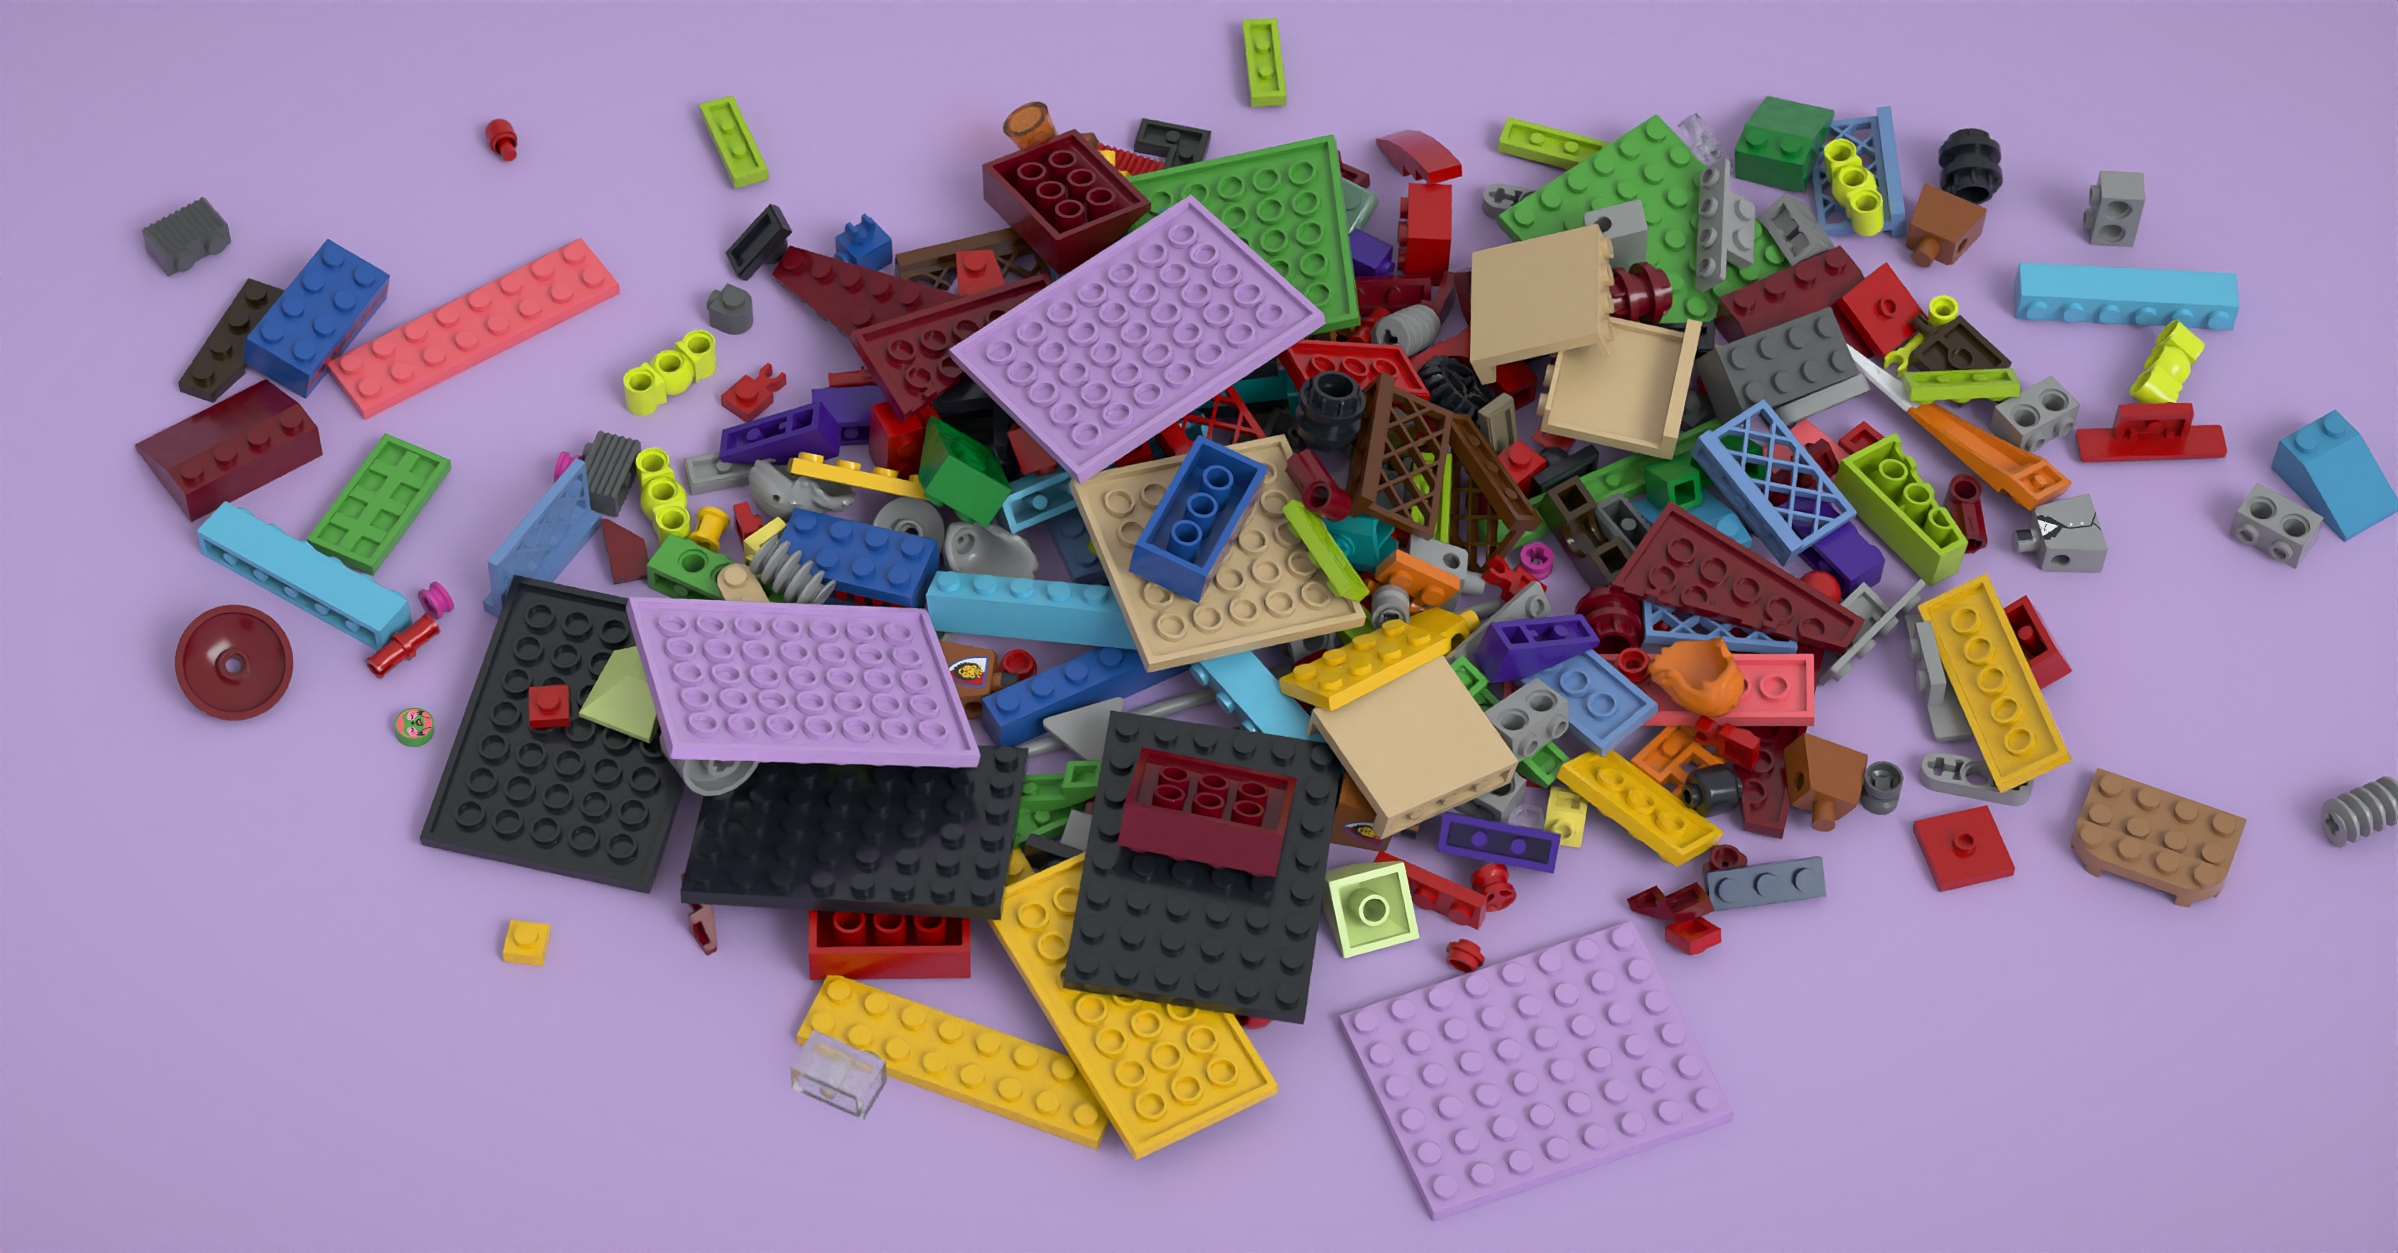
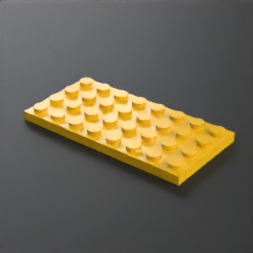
M1083 852L1008 886L1001 920L987 921L1131 1156L1136 1161L1276 1095L1279 1086L1233 1014L1063 988L1086 852Z

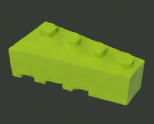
M1894 433L1842 459L1834 485L1856 510V515L1929 586H1932L1958 572L1968 541L1947 509L1938 505L1934 499L1936 492L1929 482H1923L1916 471L1918 465L1911 455L1906 456L1901 448V439L1897 433Z

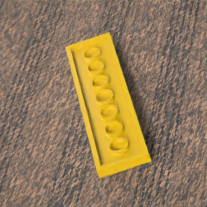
M827 975L796 1035L797 1044L1096 1150L1111 1122L1071 1056L840 975Z

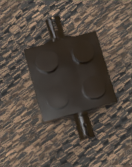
M1920 313L1910 324L1925 337L1924 342L1914 349L1908 358V361L1920 372L2010 368L2012 362L1961 315H1958L1948 324L1935 327ZM1994 401V402H1996L1997 404H2000V403H2002V402H2004V401ZM1954 402V403H1955L1959 408H1962V407H1963L1965 404H1967L1968 402H1965V403Z

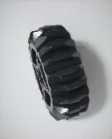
M1434 355L1417 371V374L1431 395L1428 401L1456 414H1468L1480 431L1478 411L1497 398L1495 390L1490 388L1488 384L1482 385L1476 372L1469 369L1467 364L1459 363L1456 358L1450 359L1445 355Z

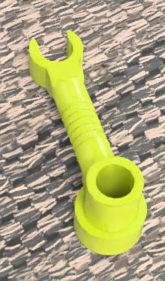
M1937 296L1929 304L1928 321L1935 327L1948 324L1958 315V303L1950 296ZM1919 332L1903 348L1887 354L1884 360V369L1892 363H1899L1901 366L1897 370V378L1903 377V372H1907L1910 365L1908 358L1911 352L1924 342L1925 337Z

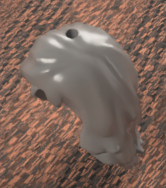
M774 459L756 460L754 467L750 470L748 477L750 496L757 508L773 519L779 517L782 520H789L795 508L825 514L828 511L842 512L855 502L856 493L851 491L852 488L850 486L786 473L788 464L783 466L771 465L777 461Z
M963 520L951 523L947 527L942 553L944 565L948 571L1036 580L1034 575L1039 570L1036 554L1030 549L1029 542L1018 536V534H1010L1002 527L991 523L988 527H985L978 522L972 525Z

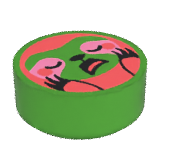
M408 708L399 713L395 720L397 739L403 745L409 747H419L428 743L434 735V719L432 715L422 708Z

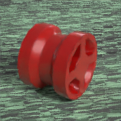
M1500 863L1480 867L1470 876V884L1473 890L1488 897L1486 912L1499 911L1508 907L1515 901L1517 896L1513 885L1508 883L1509 873L1506 866Z

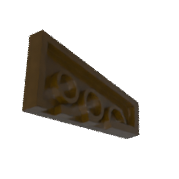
M248 278L178 382L180 392L214 403L245 374V368L248 366L243 362L246 338L285 290Z

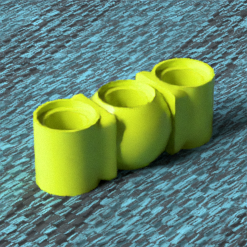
M1835 139L1829 142L1824 149L1825 173L1827 180L1832 184L1831 191L1834 200L1841 207L1846 208V216L1851 219L1852 229L1857 234L1873 236L1879 233L1884 225L1883 200L1880 193L1876 190L1877 185L1874 175L1867 168L1862 167V160L1857 156L1856 147L1851 141Z
M2179 320L2169 323L2159 334L2155 342L2156 346L2152 349V354L2144 363V372L2138 375L2137 380L2130 388L2129 395L2140 404L2176 403L2179 397L2178 392L2181 391L2182 384L2190 375V366L2196 362L2205 347V343Z
M704 330L691 331L684 336L683 341L674 343V350L661 351L650 360L649 364L644 362L640 367L630 369L623 378L628 411L638 416L649 415L657 409L658 405L667 402V396L681 394L686 391L692 381L696 384L700 379L711 376L717 368L715 338L713 335Z
M659 448L642 450L636 458L638 488L641 491L640 507L646 517L653 522L654 532L658 536V545L661 546L670 533L683 539L688 538L691 528L689 512L686 509L688 503L687 494L682 485L675 480L674 471L670 468L669 456Z

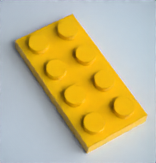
M799 452L798 458H789L786 473L903 497H913L930 502L923 496L924 491L919 482L918 475H910L909 481L897 479L898 471L873 467L872 473L860 471V463L840 459L836 460L835 466L823 464L824 456L806 452Z
M1389 620L1383 623L1381 628L1369 634L1359 635L1351 643L1339 649L1329 650L1323 654V657L1309 664L1295 667L1293 672L1279 678L1281 693L1331 712L1449 652L1447 638L1432 633L1428 629L1407 624L1403 620Z
M1591 749L1563 764L1556 776L1573 793L1582 796L1597 807L1602 815L1613 819L1628 830L1633 838L1644 842L1656 851L1664 861L1676 867L1717 845L1724 833L1706 818L1700 816L1694 809L1687 808L1683 801L1614 750L1600 757Z

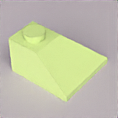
M637 646L613 651L582 706L579 716L650 743L660 723Z
M1403 861L1351 864L1326 871L1322 905L1343 958L1419 938Z

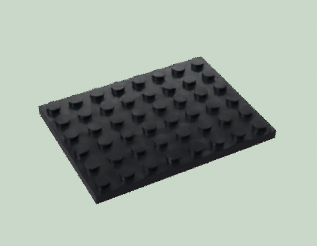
M518 575L513 576L420 835L422 845L650 894L686 783L661 750L660 735L662 730L660 726L652 741L647 743L579 716L582 706L613 651L636 646L626 612L628 598ZM568 685L570 691V726L531 729L529 721V687Z
M1111 710L1063 988L1304 1025L1341 770V762L1328 743ZM1145 747L1297 778L1276 877L1267 875L1253 876L1243 870L1228 867L1214 868L1203 862L1188 859L1179 861L1168 857V855L1153 852L1140 853L1132 851L1128 847L1119 846L1118 839L1124 804L1141 748Z
M977 745L981 755L977 768L759 762L751 776L736 789L721 795L703 796L680 890L681 903L1001 920L1029 761L1028 748Z

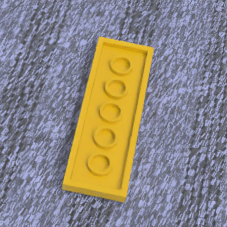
M1987 573L1918 605L1917 607L1924 622L1931 621L1940 659L2000 793L2006 792L2072 761Z

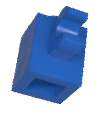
M864 213L861 215V223L853 226L848 222L845 225V232L835 237L836 253L834 258L879 271L893 263L892 239L871 217L869 218Z

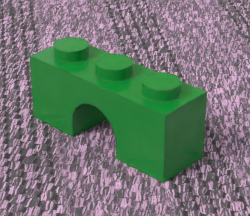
M1730 435L1719 439L1726 449L1741 452L1742 437ZM1748 439L1747 453L1763 456V447ZM1691 450L1673 456L1672 460L1665 459L1643 467L1647 501L1661 510L1665 508L1669 501L1684 510L1703 504L1701 489L1716 485L1690 454ZM1746 462L1745 472L1748 476L1764 481L1765 466Z

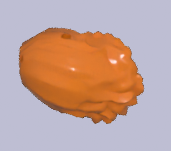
M1722 637L1704 641L1685 640L1674 642L1671 647L1661 648V654L1654 655V661L1647 667V673L1651 674L1652 682H1656L1672 697V701L1696 714L1710 718L1722 717L1733 711L1741 701L1744 689V674L1737 668L1736 661L1727 649V645Z

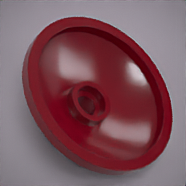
M223 605L202 613L185 629L176 649L175 672L181 690L197 709L221 720H247L267 712L282 698L289 686L293 673V652L284 630L269 615L245 605ZM229 660H237L241 665V669L236 673L229 672L226 669V663Z

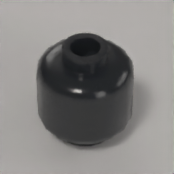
M1720 763L1690 771L1686 777L1685 785L1682 787V799L1686 807L1694 809L1704 818L1734 811L1743 794L1739 775L1726 765Z

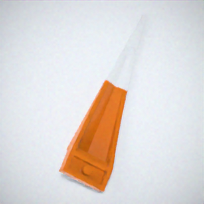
M1847 344L1855 365L1861 373H1864L1871 382L2001 495L2005 497L2011 495L2016 504L2031 511L2037 506L2065 494L2072 484L2068 478L2044 458L1980 429L1934 402L1931 404H1920L1910 401L1902 386V382Z

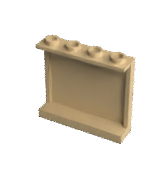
M1598 224L1472 252L1470 362L1482 385L1496 382V365L1595 343L1598 344L1604 358L1610 357L1609 341L1614 340V330L1609 314L1614 312V303L1609 292V286L1614 285V277L1609 265V259L1614 257L1610 238L1603 236Z
M1609 316L1614 330V340L1609 341L1610 357H1603L1597 343L1550 353V357L1557 359L1555 365H1547L1543 386L1550 387L1549 394L1541 393L1536 415L1543 416L1541 432L1668 460L1673 459L1702 322L1688 319L1685 332H1679Z
M1443 655L1331 712L1316 706L1312 710L1306 729L1308 736L1317 732L1322 734L1377 814L1372 828L1380 840L1509 784L1519 762Z

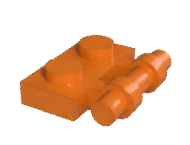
M1396 549L1376 567L1375 579L1379 582L1377 583L1368 578L1363 582L1370 591L1368 595L1371 598L1373 593L1384 585L1394 584L1403 588L1409 596V616L1411 617L1431 609V607L1424 605L1425 603L1440 608L1460 591L1461 578Z
M1667 726L1634 756L1630 763L1662 787L1668 782L1673 784L1676 788L1671 793L1683 801L1682 787L1685 785L1686 777L1688 776V773L1683 770L1686 765L1692 761L1698 768L1719 763L1725 764L1728 760L1717 756V750L1711 754L1705 749L1706 745L1694 741V736L1698 732V730L1694 729V726Z

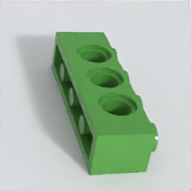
M670 533L646 565L648 586L650 589L673 599L722 600L717 584L718 574L724 567L737 562L732 561L725 554L707 550L691 539H683ZM762 573L756 575L769 602L786 603L783 599L784 593L775 594L772 590L773 583L764 584L761 581Z

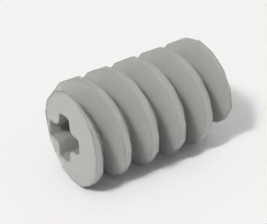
M1416 304L1377 321L1371 331V344L1400 345L1407 357L1415 355L1433 345L1441 328L1439 317L1433 309L1426 305Z
M776 534L771 537L753 557L750 563V571L754 575L762 573L761 581L764 584L773 583V592L775 594L784 593L783 599L786 603L823 604L834 590L836 581L832 580L825 585L821 584L825 575L823 570L811 575L810 571L814 564L812 560L800 565L798 562L802 556V551L798 550L789 556L787 552L791 542L787 540L778 546L776 541L779 535Z
M2383 776L2375 782L2371 781L2363 785V787L2354 788L2349 793L2345 792L2337 796V798H2330L2325 801L2321 807V819L2330 842L2335 847L2342 848L2347 844V840L2353 843L2359 840L2360 835L2364 837L2370 836L2373 833V829L2379 832L2385 829L2386 824L2390 826L2396 825L2398 823V782L2391 777Z

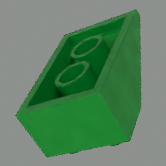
M1767 96L1745 124L1734 150L1735 178L1804 193L1835 116V110Z
M933 415L930 416L927 421L918 475L919 482L924 491L923 496L939 507L946 504L955 509V514L969 524L973 525L975 522H978L988 527L1012 491L994 450Z

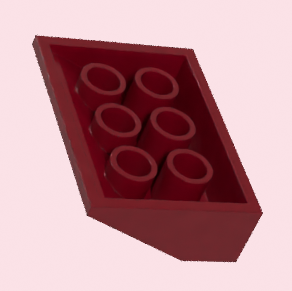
M1076 129L982 165L984 200L1058 275L1077 268L1105 250L1151 209V202Z
M1841 245L1719 298L1715 327L1728 343L1831 306L1846 343L1867 359L1875 356L1835 302L1865 278L1861 269Z
M267 379L135 444L137 452L190 522L217 510L224 501L230 503L323 455L317 425L296 400Z
M1142 747L1124 804L1118 845L1128 847L1135 852H1153L1168 855V857L1174 860L1183 861L1188 859L1207 863L1214 868L1228 867L1243 870L1253 876L1267 875L1276 877L1297 778Z

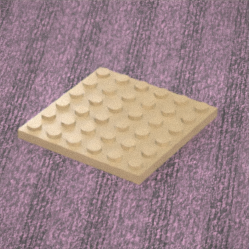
M1285 434L1224 446L1268 466V471L1258 500L1199 604L1128 571L1137 540L1187 454L1100 471L1082 484H1079L1071 477L1070 490L1147 673L1364 626L1366 615L1360 602L1345 597L1341 599L1330 590L1326 583L1329 578L1323 569L1317 568L1308 558L1306 552L1309 549L1303 540L1296 538L1287 527L1289 520L1282 511V508L1291 499L1302 502V495L1285 472L1287 467L1286 461L1293 455Z

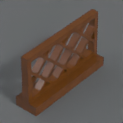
M1012 227L895 254L894 273L896 277L912 282L925 280L933 284L932 288H941L945 291L952 285L944 281L947 275L957 272L956 252L993 250L999 267L1003 268L1001 273L1004 279L1008 272L1024 279L1035 276L1038 272L1040 274L1046 272L1052 280L1046 262ZM1033 254L1036 265L1031 272L1014 264L1018 257Z
M1381 372L1363 389L1366 404L1364 413L1360 418L1359 434L1354 441L1346 492L1352 499V507L1348 515L1357 518L1361 513H1364L1429 541L1434 537L1453 412L1395 387V377ZM1395 400L1403 404L1409 415L1400 419L1392 407V401ZM1428 415L1440 420L1439 431L1432 433L1422 416ZM1413 421L1423 438L1413 441L1404 424ZM1392 429L1395 430L1404 445L1396 450L1387 438V432ZM1427 444L1434 455V462L1427 464L1417 447ZM1408 451L1418 469L1408 472L1398 455ZM1387 460L1390 461L1399 476L1391 481L1382 469V462ZM1422 474L1430 488L1429 493L1422 495L1412 478ZM1403 483L1413 500L1404 504L1393 486ZM1384 491L1394 509L1388 510L1376 505L1377 494ZM1417 505L1425 519L1424 525L1415 522L1407 509Z
M1453 413L1448 443L1451 446L1453 456L1449 544L1467 551V571L1483 574L1490 569L1486 565L1489 559L1496 554L1504 559L1525 531L1535 532L1543 521L1468 414ZM1436 420L1435 425L1438 429L1440 425V420ZM1427 445L1426 448L1423 450L1422 453H1432V452H1431V450L1429 449V447H1428V445ZM1461 466H1464L1469 472V488H1460ZM1460 493H1468V515H1459ZM1479 493H1483L1488 500L1487 515H1478ZM1459 519H1468L1467 542H1463L1458 535ZM1478 519L1487 520L1486 542H1478ZM1498 520H1502L1507 529L1510 530L1501 542H1497ZM1477 546H1486V562L1482 567L1477 563Z

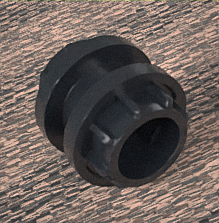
M1975 128L1961 129L1952 133L1948 140L1940 147L1938 159L1940 166L1943 168L1940 173L1941 189L1976 205L1990 200L2003 183V173L1998 165L2001 161V147L1995 140L1990 138L1989 133Z
M1324 371L1305 381L1300 389L1299 405L1296 408L1293 422L1299 437L1309 447L1321 452H1335L1354 442L1359 434L1360 418L1364 413L1366 404L1365 395L1360 386L1352 377L1339 371Z

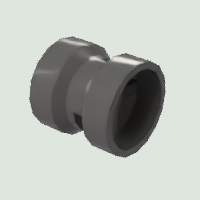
M1879 761L1871 764L1866 769L1860 801L1867 811L1877 815H1885L1894 811L1897 807L1904 780L1903 773L1898 766L1891 762Z

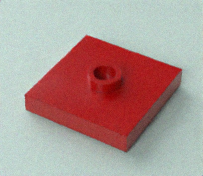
M1887 262L1879 266L1835 301L1878 360L1885 357L1917 331L1910 325L1916 316L1921 313L1929 320Z
M1988 805L1914 821L1913 832L1939 892L2013 876L2015 866Z

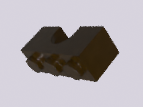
M1576 475L1548 490L1540 502L1537 511L1590 589L1611 585L1632 554L1620 536L1609 541L1601 533L1595 520V510L1598 504L1579 476Z

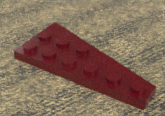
M791 245L772 273L780 285L801 302L810 306L823 320L832 324L849 341L852 331L963 298V296Z
M1045 272L852 331L850 342L897 417L903 423L968 376L952 360L950 348L1053 282Z
M1671 501L1665 506L1609 589L1629 597L1840 654L1845 653L1865 621L1862 617Z
M1737 627L1728 631L1737 638L1749 636ZM1767 634L1773 641L1787 642V639ZM1797 642L1798 649L1796 654H1814L1815 695L1825 649ZM1730 651L1731 654H1765L1754 652ZM1735 726L1747 729L1754 736L1761 739L1759 761L1752 772L1733 763L1734 771L1739 775L1743 787V794L1739 800L1744 831L1782 839L1790 807L1784 749L1802 734L1806 733L1807 726Z

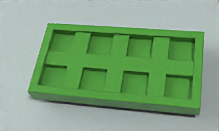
M385 433L306 539L307 542L316 551L327 557H336L344 564L374 576L450 472V459Z

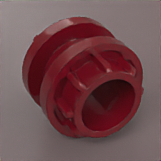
M1645 261L1632 264L1629 271L1623 267L1611 268L1614 285L1609 286V292L1613 299L1614 312L1610 313L1609 316L1633 322L1639 321L1647 325H1655L1661 321L1663 316L1668 314L1673 301L1672 288L1666 273L1661 268L1655 269Z
M1603 585L1590 589L1578 601L1574 609V615L1582 614L1599 638L1600 643L1598 647L1593 648L1597 654H1620L1623 650L1632 647L1640 649L1644 641V629L1641 621L1640 604L1636 598L1609 590L1611 585Z

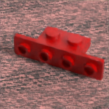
M2167 402L2160 404L2131 403L2128 405H2118L2112 428L2078 429L2075 434L2081 462L2225 458L2227 447L2221 425H2191L2194 417L2192 403Z

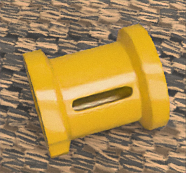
M702 507L696 516L698 523L695 531L689 534L688 539L693 540L707 550L718 553L720 549L719 539L722 532L728 529L730 518L718 508Z

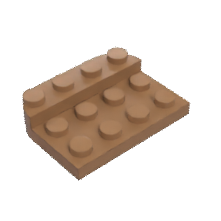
M2097 768L2071 839V848L2075 849L2079 858L2087 865L2085 871L2099 878L2101 871L2105 870L2176 895L2175 905L2190 907L2191 902L2203 901L2212 896L2216 898L2222 891L2247 819Z

